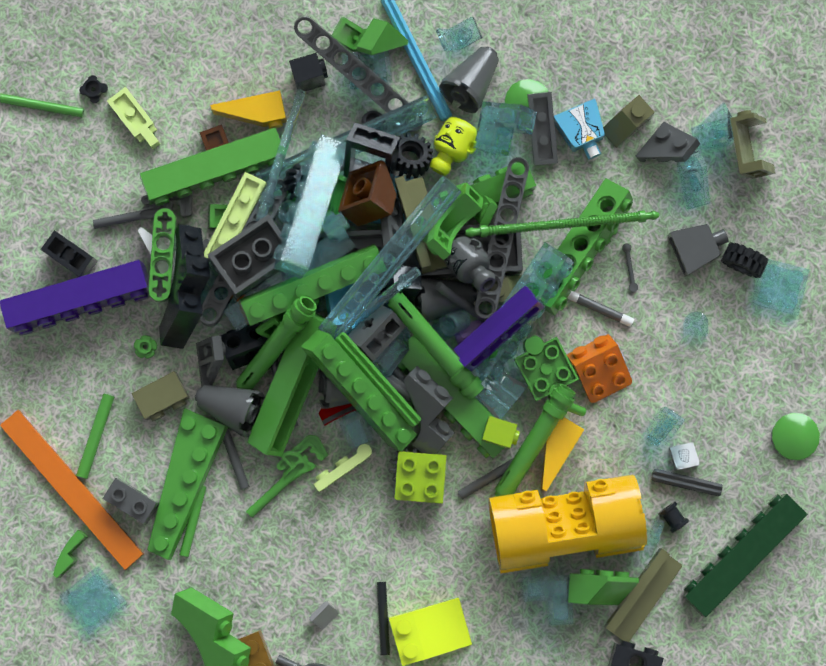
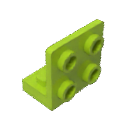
M398 452L395 500L443 504L447 455Z

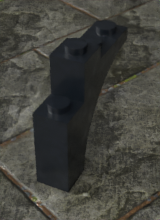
M178 224L176 228L175 268L171 293L159 326L160 346L184 349L202 316L201 293L210 279L209 259L204 258L201 228Z

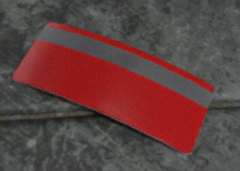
M352 404L328 409L321 408L318 414L323 425L326 426L357 410Z

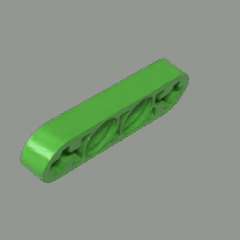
M167 208L158 210L155 213L153 222L149 294L154 301L160 303L169 299L173 278L177 221L174 213ZM164 214H167L172 219L171 222H167L166 230L171 231V234L166 232L157 233L158 229L163 231V224L159 221V218H163ZM161 237H166L170 240V246L166 250H160L157 247V241ZM159 261H166L169 268L164 274L157 273L155 270V265ZM154 277L160 279L168 278L167 282L164 280L162 282L163 289L167 290V292L162 293L161 297H158L157 293L153 292L154 289L159 287V281H154Z

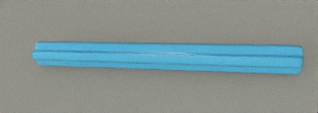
M381 0L394 28L408 39V45H405L404 48L440 120L446 121L452 117V113L395 0Z

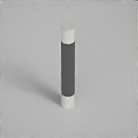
M574 291L567 298L628 327H631L634 318Z

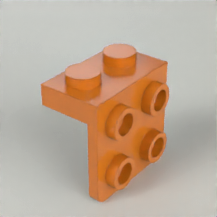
M609 334L599 336L593 342L585 346L576 347L572 352L566 354L577 372L587 398L591 403H595L632 383V378L619 346Z

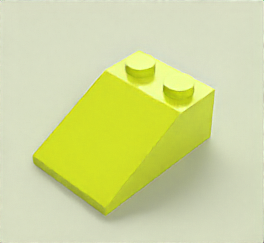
M459 597L389 617L402 666L472 645Z

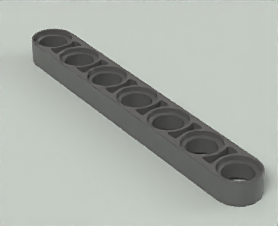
M303 15L296 19L294 30L297 36L405 129L417 131L422 127L424 120L421 112L309 16ZM303 20L309 21L312 25L311 31L301 33L298 30L299 22ZM320 36H326L330 40V45L326 49H320L316 45V40ZM338 52H344L348 55V61L343 65L337 64L334 60V56ZM361 67L366 71L364 79H354L352 72L355 68ZM374 83H380L384 86V91L381 95L376 96L371 93L370 88ZM397 98L402 102L399 110H390L388 103L391 99ZM408 115H418L420 118L419 123L416 126L408 125L406 123Z
M521 157L513 158L507 166L494 227L495 225L504 226V224L517 223L529 172L528 162ZM514 163L524 165L525 171L522 175L513 174L511 166ZM509 186H516L520 192L517 198H509L506 195V189ZM504 209L512 210L514 213L513 220L509 222L503 221L500 216L501 211ZM514 232L507 233L509 241L504 245L498 244L495 241V235H491L487 254L489 259L494 255L501 256L503 265L500 268H493L490 265L488 269L494 273L498 288L493 292L478 290L475 313L480 319L487 320L497 310ZM482 302H488L492 305V312L489 315H483L479 312L478 307Z
M273 179L268 183L242 231L264 217L260 214V208L264 205H270L273 208V213L270 217L275 221L288 197V193L284 192L280 196H274L271 193V188L278 184L285 188L286 185L282 183V179ZM219 274L202 304L200 320L208 327L215 326L220 322L233 298V294ZM219 288H225L228 291V296L224 300H218L215 298V291ZM214 309L217 312L216 318L213 321H206L203 318L205 310Z

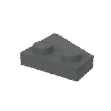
M221 335L211 336L196 343L201 388L206 384L213 385L224 361L226 349Z

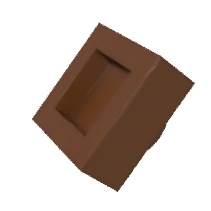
M222 124L199 132L206 151L229 143Z

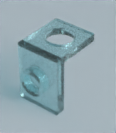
M470 17L450 29H436L444 51L447 52L460 51L482 39L474 17ZM444 36L447 38L449 45L445 41Z

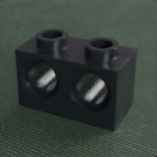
M262 321L251 326L248 324L238 329L229 330L221 335L226 349L225 357L232 370L248 365L268 340V338L256 332V328Z

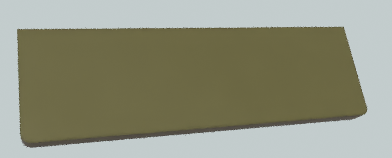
M404 176L395 178V188L421 273L425 274L446 268L444 260L438 255L431 253L427 244L421 239L425 228L434 216L423 178L419 177L409 181H405Z
M659 548L638 577L639 583L618 605L603 627L619 639L629 642L680 571L682 564L672 558L664 549Z

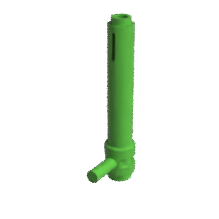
M396 290L386 299L389 302L387 305L450 376L449 380L454 386L457 385L460 388L459 392L464 397L467 396L471 400L484 389L481 379L477 375L474 376L472 371L462 365L458 356L402 292L399 293ZM398 303L402 304V306L408 311L411 317H409L405 313V311L399 306Z
M301 296L292 303L291 308L283 315L282 322L237 378V388L254 389L295 335L301 332L308 324V321L314 317L315 310L319 304L318 298L312 300L307 296Z
M564 384L554 387L551 392L552 397L550 400H546L542 407L544 410L495 487V496L515 493L559 420H563L567 412L579 416L586 414L585 407L574 404L576 393Z

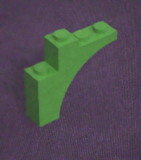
M192 587L175 593L171 615L186 628L200 651L204 665L248 666L251 647L230 635L234 613Z

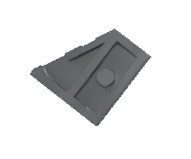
M663 122L637 153L636 157L640 162H646V159H656L658 162H686L698 148L700 142L697 138Z

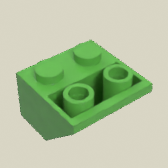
M580 569V574L570 573L568 603L619 605L639 583V578L629 577V572L615 571L614 574V571L596 570L595 574V570Z

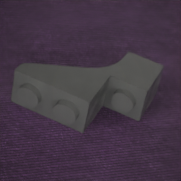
M416 366L404 379V384L416 412L421 417L420 433L412 445L421 453L437 454L455 434L446 422L441 421L437 417L453 397L449 395L444 387L439 386L432 380L426 371Z

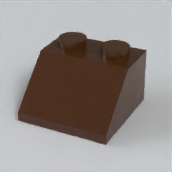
M383 160L350 171L348 174L338 212L357 226L390 216L394 210L397 194L386 163Z

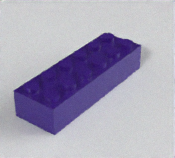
M136 260L0 300L6 329L19 333L20 336L34 332L33 328L42 326L43 329L54 327L57 325L56 321L65 319L66 322L79 319V315L88 312L89 315L103 312L102 308L107 306L112 308L122 307L126 305L125 301L134 299L135 302L148 299L149 276L146 266L140 260Z

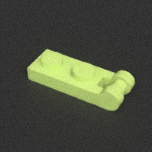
M367 444L360 445L357 449V454L349 459L346 455L336 462V469L330 473L328 470H325L316 476L317 482L314 483L316 489L319 492L323 491L367 460L372 454L371 447Z

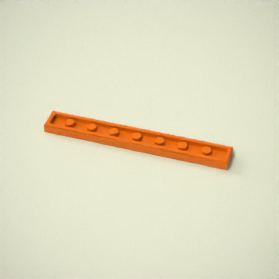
M20 410L14 412L0 425L124 570H127L144 555L141 549Z

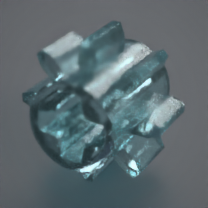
M330 211L323 216L325 223L320 226L330 241L336 237L340 242L349 236L346 230L350 228V225L341 212L335 215L333 211Z

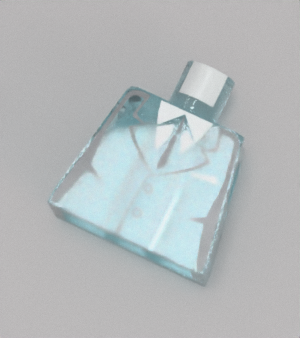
M479 367L472 371L474 376L477 375L481 379V384L484 387L475 398L493 417L498 419L504 417L528 387L523 382L496 367L488 375Z

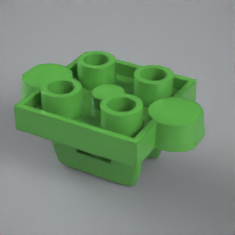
M533 335L523 342L525 353L514 358L535 402L546 396L550 400L552 397L551 392L559 384L567 386L579 380L557 337L544 343L540 337Z

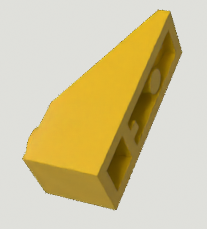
M280 90L210 105L214 115L261 127L269 126V129L281 128L283 126L282 123H287Z
M565 417L563 420H559L545 443L541 490L545 492L584 431L583 428Z

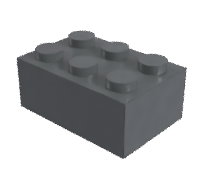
M268 214L209 253L208 259L237 300L296 260V252Z

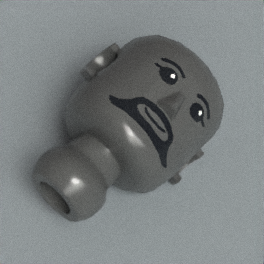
M469 236L454 239L451 255L444 259L446 266L462 283H473L477 290L483 292L491 289L496 281L495 275L488 270L490 259L481 247V242Z

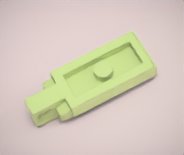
M126 87L107 100L112 109L140 143L146 140L152 149L160 145L153 134L157 131L154 126L155 124Z

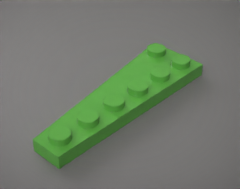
M184 408L147 548L148 551L167 560H171L228 429L227 426Z

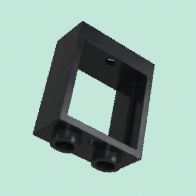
M355 122L346 138L343 176L348 178L350 171L371 164L355 158L357 149L384 158L393 182L397 171L400 137Z

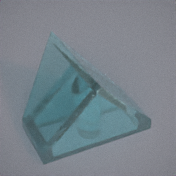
M725 102L717 107L698 126L691 127L692 136L700 142L695 151L730 147L734 143L730 121L732 115Z

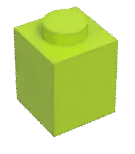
M489 416L482 441L510 449L511 444H517L520 431L516 430L517 424Z

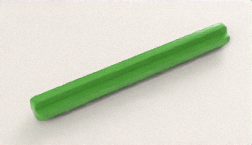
M344 332L340 333L335 338V341L411 427L416 426L421 421V417L351 338Z

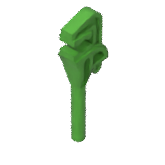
M308 435L291 451L283 453L282 460L277 464L278 470H284L282 478L246 511L250 517L253 518L291 482L317 467L313 462L309 461L306 454L301 455L309 446L311 447L309 451L315 453L320 461H323L329 455L318 436Z

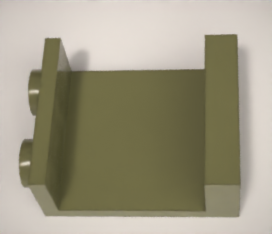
M751 110L738 112L736 117L730 118L740 174L752 179L776 174L774 164L764 160L754 161L749 127L767 123L766 118L759 116L757 113H752Z

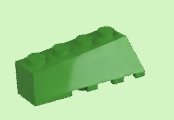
M515 163L511 166V171L515 175H522L525 167L521 163ZM507 167L497 170L493 177L490 174L478 177L473 181V185L470 186L482 198L485 195L492 198L499 205ZM530 170L522 199L533 195L532 191L536 188V183ZM465 183L455 186L449 194H447L446 190L438 192L437 201L439 206L441 207ZM509 186L506 189V195L509 198L519 196L520 191L516 186Z

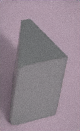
M325 601L309 617V620L323 630L339 613L328 601Z

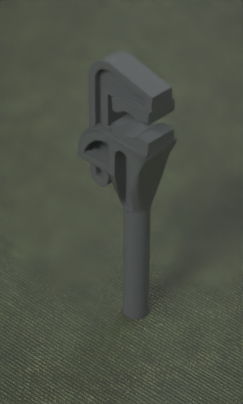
M192 194L183 198L178 196L169 198V201L180 199L177 201V204L180 206L182 218L192 216ZM147 195L141 198L145 207L140 211L93 220L94 229L137 220H154L155 213L158 210L167 208L172 211L173 203L168 202L160 206H156L155 203L150 205ZM164 214V217H163V218H159V219L169 220V221L172 220V219H170V218L168 217L167 214Z

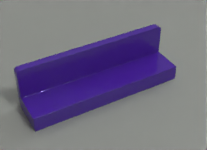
M524 286L454 348V351L460 357L459 361L465 368L473 371L544 308V305L527 286Z

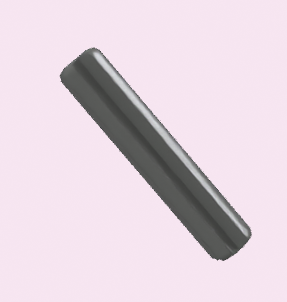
M654 469L652 472L651 480L654 482L713 496H720L722 493L723 485L720 483L661 469Z

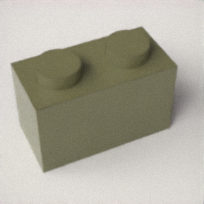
M175 371L131 393L144 419H151L152 422L164 417V411L170 408L177 410L187 404L185 400L190 398Z

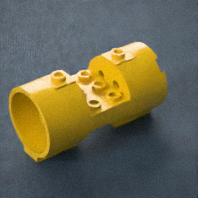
M626 475L584 482V491L570 492L558 496L550 495L540 498L538 490L490 497L488 499L489 512L500 574L548 566L550 557L594 550L596 558L643 551L645 545H647L645 513H643L640 501L642 499L635 476Z

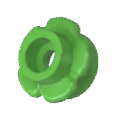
M143 335L140 339H136L134 342L135 354L139 358L145 357L149 359L153 357L155 350H157L156 341L152 340L148 335Z

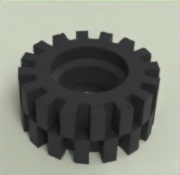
M406 133L405 137L403 134L399 135L398 176L401 177L403 174H406V179H410L411 175H413L414 179L419 177V174L423 176L428 171L433 157V148H430L431 144L429 142L425 143L426 138L423 136L421 139H418L419 134H414V137H411V133ZM402 152H413L419 159L414 161L408 160L402 155Z
M733 242L728 244L721 259V262L727 265V267L754 278H761L769 261L760 252Z

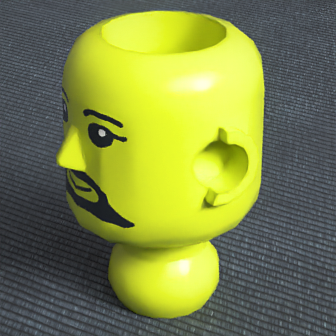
M458 117L448 118L435 136L433 146L438 155L431 160L430 168L434 172L446 176L450 173L453 162L461 163L465 161L469 154H473L477 148V140L479 138L477 129Z

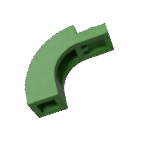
M465 183L440 207L428 223L421 238L427 244L430 252L438 255L443 260L451 255L452 243L459 230L467 221L482 210L483 198L468 183Z

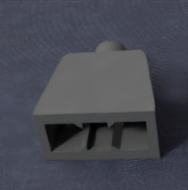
M708 224L676 230L668 234L669 241L684 277L720 256L718 246L729 242L724 229L712 233Z

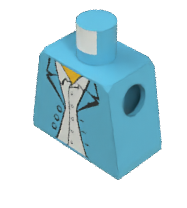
M595 98L554 116L555 127L572 152L583 148L588 160L601 154L596 142L602 140L605 133Z

